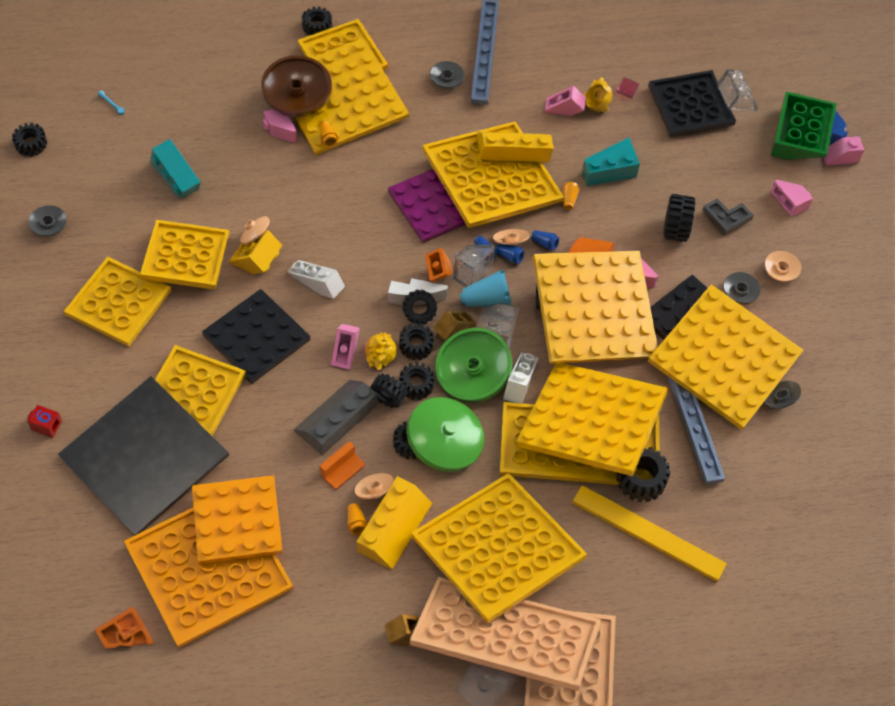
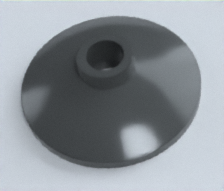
M442 61L432 67L430 76L437 86L453 88L463 82L464 70L455 62Z
M52 205L37 208L29 217L30 229L35 234L45 237L61 232L67 222L64 211Z
M744 272L730 274L723 284L725 294L739 304L754 302L759 297L761 290L757 279Z
M793 381L779 382L764 403L772 409L786 408L800 398L801 387Z

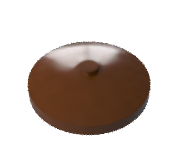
M300 55L287 56L275 61L266 69L261 81L262 94L266 103L276 112L291 117H303L319 111L326 105L332 92V80L328 70L317 60Z

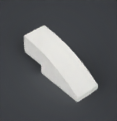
M411 278L410 284L391 281L388 291V303L403 305L405 296H408L409 292H414L416 289L429 292L436 302L447 299L448 286ZM417 300L413 305H423L426 302Z

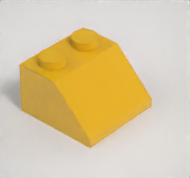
M266 230L255 241L246 245L241 243L229 260V263L253 275L265 273L270 268L272 260L279 255V250L283 245L269 230Z

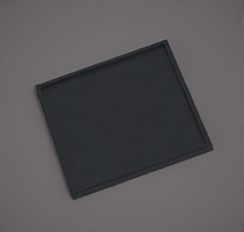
M150 376L58 453V455L134 535L143 532L191 490L192 485H196L229 456V452Z

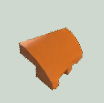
M580 237L575 241L568 253L614 252V242Z
M134 606L95 629L105 648L154 643Z

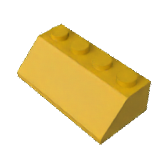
M479 131L476 133L480 160L549 163L554 149L552 136L548 134Z
M397 476L356 542L357 552L393 570L412 539L411 532L418 529L432 506V502L416 485Z

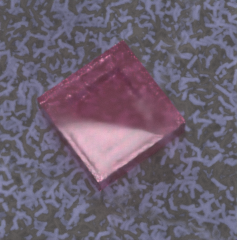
M624 77L617 88V93L632 99L639 88V83Z

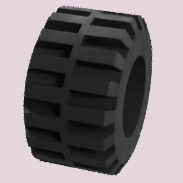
M678 194L670 196L663 232L665 239L688 241L695 213L696 201L694 197Z
M651 447L648 449L644 448L636 469H645L650 472L653 479L643 480L635 474L629 476L617 472L616 481L619 482L618 487L623 489L625 496L627 494L630 495L629 499L634 500L636 498L638 499L637 502H642L645 499L646 502H650L652 498L655 500L664 492L670 476L669 462L665 463L666 457L660 456L661 452L658 450L654 452Z

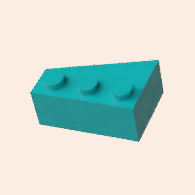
M628 137L584 159L582 175L587 186L637 177L640 162L630 138Z
M171 139L152 148L150 164L169 184L175 195L182 199L200 188V180Z

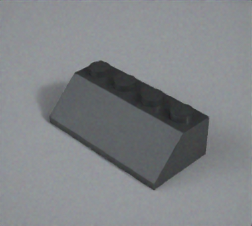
M349 380L299 424L294 431L321 455H324L377 406L378 394L362 381Z

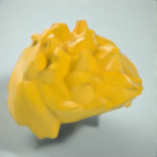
M602 77L597 81L594 80L589 90L585 91L584 94L587 108L598 113L608 111V105L612 99V90Z
M380 332L372 336L365 344L366 360L370 368L374 366L379 371L382 366L386 367L396 357L397 346L393 342L391 334Z

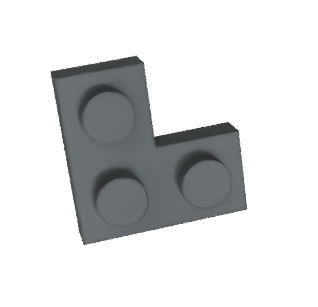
M718 198L704 205L702 209L724 234L747 223L754 216L743 203L728 210Z

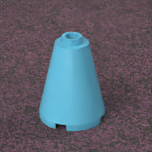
M500 270L463 288V293H459L461 304H465L466 307L512 306L504 270Z

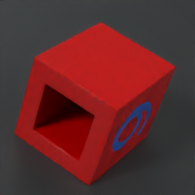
M36 405L27 418L32 431L51 438L54 437L62 423L59 412L40 405Z

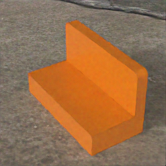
M349 441L319 466L320 475L337 490L363 469L365 463L355 454V446Z

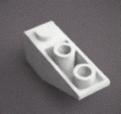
M297 260L287 271L288 275L316 293L332 299L345 287L335 269Z
M520 353L508 379L503 397L504 400L513 403H523L539 360L538 357H534L529 353Z

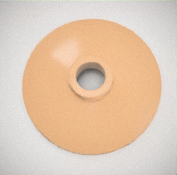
M263 216L254 221L252 219L244 225L245 230L241 235L240 242L246 245L255 241L267 229L270 219L267 216Z
M509 229L494 234L493 240L499 244L517 246V244L528 240L530 235L525 230Z
M775 251L769 254L765 260L766 272L777 281L790 282L797 279L801 273V263L792 253Z
M386 473L367 476L358 482L355 487V493L361 499L379 498L388 492L394 479L390 474Z

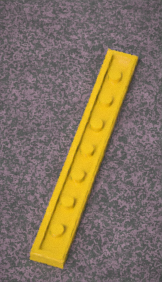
M583 485L572 501V504L715 582H718L727 565L724 561Z

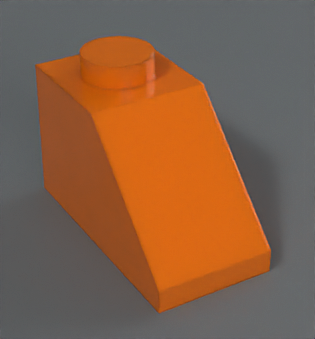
M442 247L425 254L431 283L453 274L451 261Z

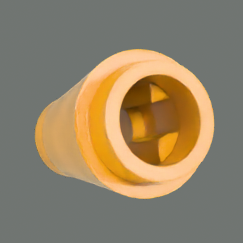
M328 121L320 122L321 143L326 147L336 145L338 141L336 132Z
M566 182L562 187V194L564 196L563 208L566 210L574 209L580 191L578 184L574 182Z
M350 504L347 507V528L351 534L360 535L368 523L359 504Z

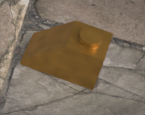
M445 311L433 328L437 331L438 337L446 341L461 330L474 328L477 323L466 311Z
M401 614L385 623L389 644L398 646L410 645V638L420 617Z

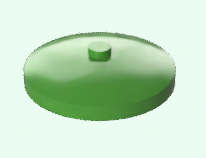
M468 328L455 333L444 342L438 352L435 369L439 383L451 397L459 401L475 403L494 397L505 387L512 373L513 360L506 342L497 333L485 328Z
M445 397L431 398L420 403L409 417L407 423L409 445L415 455L433 469L443 472L464 470L471 466L482 452L484 446L482 425L477 416L461 402Z

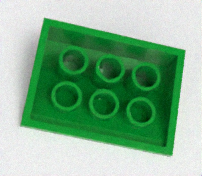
M786 92L781 105L770 156L786 160L826 157L837 103Z

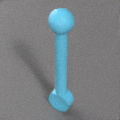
M104 91L98 92V96L103 97L117 109L119 115L125 113L124 108L118 107L105 95Z

